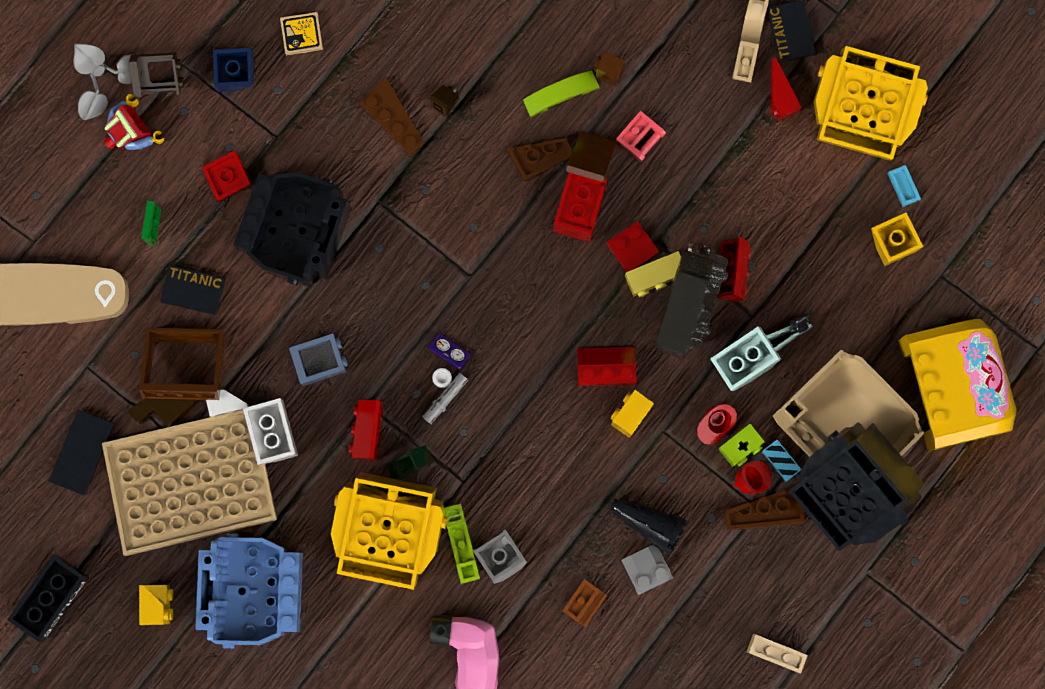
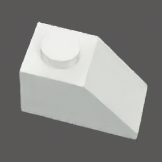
M224 389L220 390V400H206L210 417L250 407L247 403Z

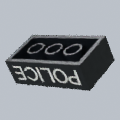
M52 555L7 620L36 641L45 642L90 577L59 555Z

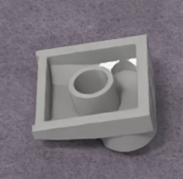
M506 530L478 549L473 550L494 584L509 578L521 570L527 563Z
M655 544L621 560L638 595L673 579L669 567L660 550L654 546Z

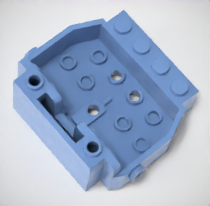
M227 534V537H220L215 541H211V550H199L196 630H207V640L215 644H223V648H234L235 645H263L284 636V632H300L303 553L287 552L286 548L264 538H239V534ZM209 571L210 580L213 581V586H209ZM271 578L275 580L273 586H270L268 583ZM242 587L246 590L244 595L239 593V589ZM208 595H209V596H212V600H209V604H208ZM269 598L274 599L275 602L273 605L268 604Z

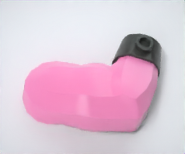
M433 615L430 643L447 648L453 646L457 649L458 670L455 679L456 689H497L499 649L495 627L484 620L472 617Z

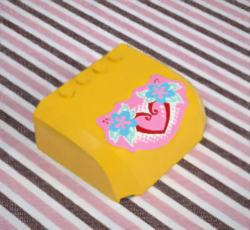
M972 319L905 335L898 340L903 359L911 357L930 426V430L923 434L928 451L1013 430L1016 406L995 333L982 319Z

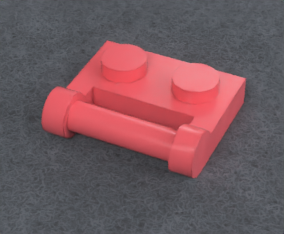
M640 111L616 138V141L633 154L637 160L642 162L645 159L646 153L660 137H664L666 132ZM650 129L655 132L640 150L635 148Z

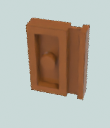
M584 579L562 612L586 627L607 595Z

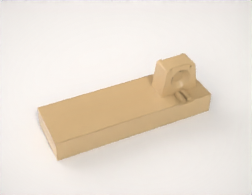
M756 634L752 635L747 649V653L800 674L807 658L806 654Z

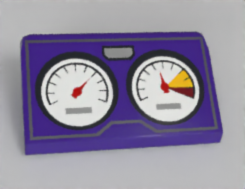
M440 333L428 347L429 350L459 370L462 369L471 356L470 353Z

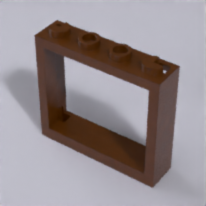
M159 326L157 328H146L139 386L141 397L145 399L220 400L226 341L224 330L215 328L201 329L198 327L191 329H182L180 327L162 328ZM154 343H218L214 385L150 383Z

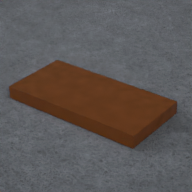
M580 131L566 171L603 182L617 141Z

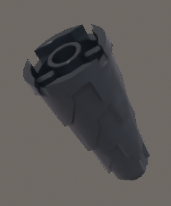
M623 498L615 499L610 508L613 510L612 514L624 521V524L639 532L643 537L655 544V547L669 555L671 550L675 549L684 531L682 530L683 525L686 527L687 520L682 517L652 509L638 502H631Z

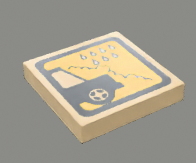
M317 12L280 18L286 56L323 50Z

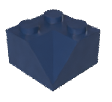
M251 48L213 50L214 87L217 92H235L253 86L254 53Z

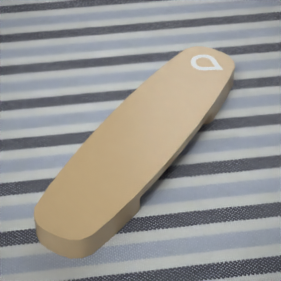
M0 264V325H35L63 322L74 324L118 317L128 306V283L120 273L113 269L67 264Z

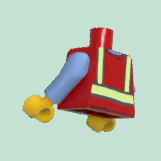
M128 94L126 101H121L110 110L107 119L108 123L105 125V130L109 137L104 140V144L109 149L117 146L120 149L138 150L152 145L153 142L157 144L164 142V138L160 140L155 138L161 134V131H155L152 137L149 136L152 133L133 108L138 105V99H135L133 102L130 101L134 98L133 94Z

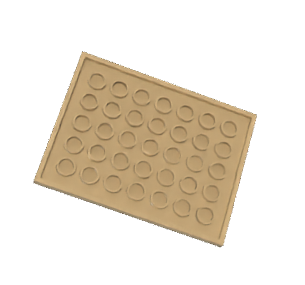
M243 410L102 443L124 556L277 520L266 464H257Z

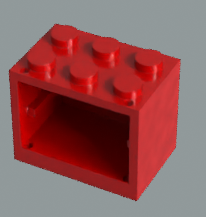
M568 173L554 221L553 232L590 243L607 179L600 182Z

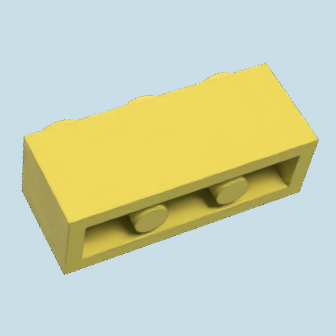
M679 251L626 272L625 278L633 297L636 295L643 297L649 294V290L653 288L660 290L666 287L668 282L674 281V283L682 281L685 279L684 276L687 274V270Z

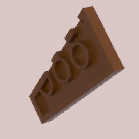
M386 77L359 101L360 106L410 157L424 145V141Z
M791 488L782 490L773 495L726 510L727 531L804 524L803 508L789 492Z

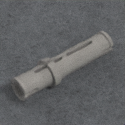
M459 373L440 397L432 402L433 405L422 416L429 424L432 425L441 412L446 410L450 401L468 382L467 378Z

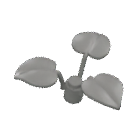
M84 43L74 44V67L81 74L91 73L90 77L95 87V92L87 90L79 99L78 113L82 120H88L101 115L108 105L107 97L99 93L95 77L101 76L104 73V69H107L114 74H118V81L120 83L131 84L129 60L131 55L134 54L121 57L117 62L118 70H114L103 64L105 55L100 48Z

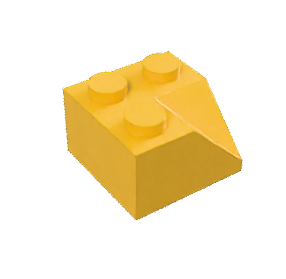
M903 213L871 228L876 249L884 266L915 253L923 247L907 213Z
M636 390L633 393L628 392L623 399L625 404L622 409L617 408L610 418L613 420L611 425L629 438L654 404Z
M139 585V625L170 624V620H173V609H170V601L173 600V589H170V585Z

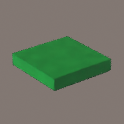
M147 201L141 236L148 245L152 246L156 245L161 216V208L154 201Z

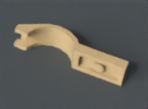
M749 0L732 77L734 80L751 83L769 0Z

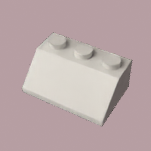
M281 398L243 408L258 465L298 456L284 401Z

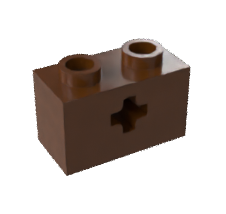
M604 52L602 57L598 56L595 63L594 72H596V79L616 87L624 71L625 60Z

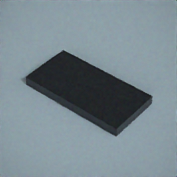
M78 410L48 482L85 496L104 452L102 443L108 442L115 424Z

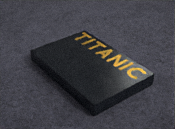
M804 0L767 7L778 62L815 56L816 51Z
M169 265L160 302L216 316L226 279Z

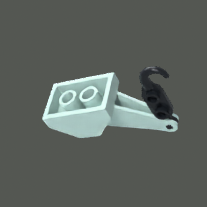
M811 313L799 316L789 323L791 326L769 335H765L761 327H756L712 357L711 361L730 390L735 391L750 383L778 363L781 358L777 351L812 327L807 319L811 316ZM790 332H795V334L776 347H773L771 341Z

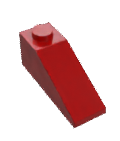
M774 58L770 65V111L774 118L777 117L778 121H781L798 113L801 106L777 58Z

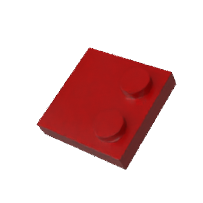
M235 150L202 167L218 202L252 185L243 163Z
M638 221L606 242L626 272L640 267L659 254L658 249Z

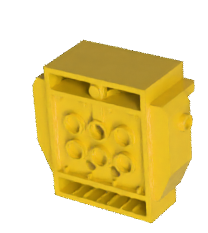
M848 46L841 50L840 56L832 55L825 62L824 66H820L818 77L821 78L814 99L816 122L817 125H820L816 140L882 159L893 160L896 148L901 146L916 129L922 106H925L928 95L926 92L928 87L926 80L917 78L920 66ZM846 58H850L851 63L845 62ZM859 59L875 63V66L858 65ZM884 67L895 68L894 73H889L884 70ZM904 73L906 78L899 77V74ZM870 90L874 91L875 93L874 97L872 98L868 96V92ZM851 116L857 117L856 123L851 122ZM870 121H875L876 126L874 128L869 126Z
M363 472L355 478V482H349L339 492V495H336L334 501L336 510L331 537L336 557L340 558L337 574L414 590L418 575L422 574L437 552L441 529H445L447 517H444V501L435 499L437 488ZM402 491L406 492V494L404 496L398 495V492ZM389 520L391 525L385 526L384 521ZM369 547H374L375 553L369 552ZM388 551H393L395 556L390 557Z

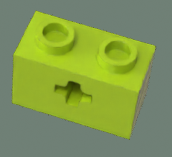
M749 424L723 444L719 451L732 467L736 464L740 467L748 460L746 458L747 455L751 452L755 455L763 448L761 444L764 443V440L752 425ZM739 442L741 444L746 443L745 450L740 451L738 449L740 447Z

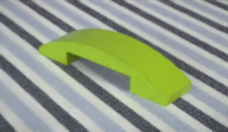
M591 70L547 86L523 99V102L530 117L570 98L594 91L599 88V85Z
M457 504L446 507L444 517H447L446 526L460 582L463 584L478 580L480 576L462 506Z

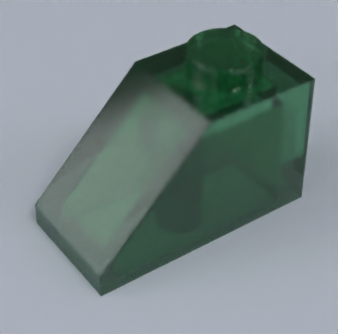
M426 445L408 451L387 464L393 479L401 480L422 470L434 461Z

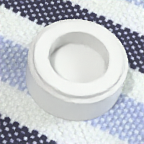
M444 368L437 369L432 377L434 384L439 388L449 386L452 381L451 373Z

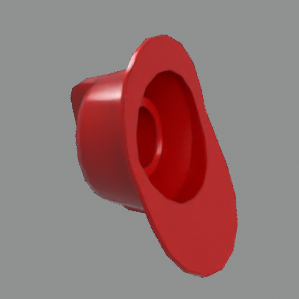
M727 404L710 407L698 424L697 436L699 440L709 445L719 441L735 425L737 420L735 409Z
M761 461L745 464L736 473V483L733 486L738 487L745 494L760 493L770 488L772 484L771 471Z

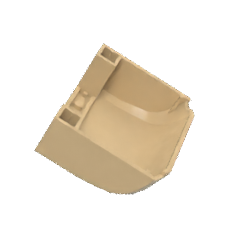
M840 350L773 415L776 423L809 457L829 441L827 437L835 430L840 432L845 427H852L857 422L864 428L874 423L901 456L924 434L918 422L917 413L862 357L845 353L843 350Z

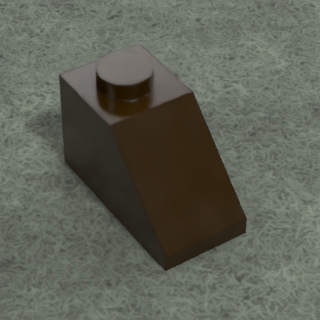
M443 84L430 96L431 107L447 118L460 100L457 94L458 91L452 86L447 87Z

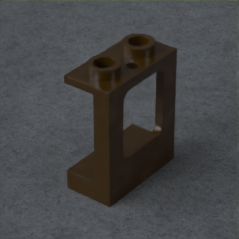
M177 52L131 55L129 67L134 97H142L143 92L176 90L177 95H180L181 88H184L183 76L180 77L179 70H182L181 59L177 58ZM172 61L175 81L152 82L150 80L148 63Z

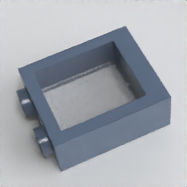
M330 334L289 348L302 386L346 372L345 367L348 364L345 355L341 356L339 349L342 348L339 337L335 338L334 334Z

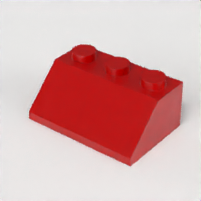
M739 237L721 242L715 294L717 299L733 302L745 300L747 294L746 281L749 274L748 260L751 251L750 243L744 238Z
M634 347L577 348L578 387L636 385Z
M358 400V405L354 406V416H357L356 424H352L351 435H354V443H350L349 454H352L353 459L377 461L383 404L380 400Z

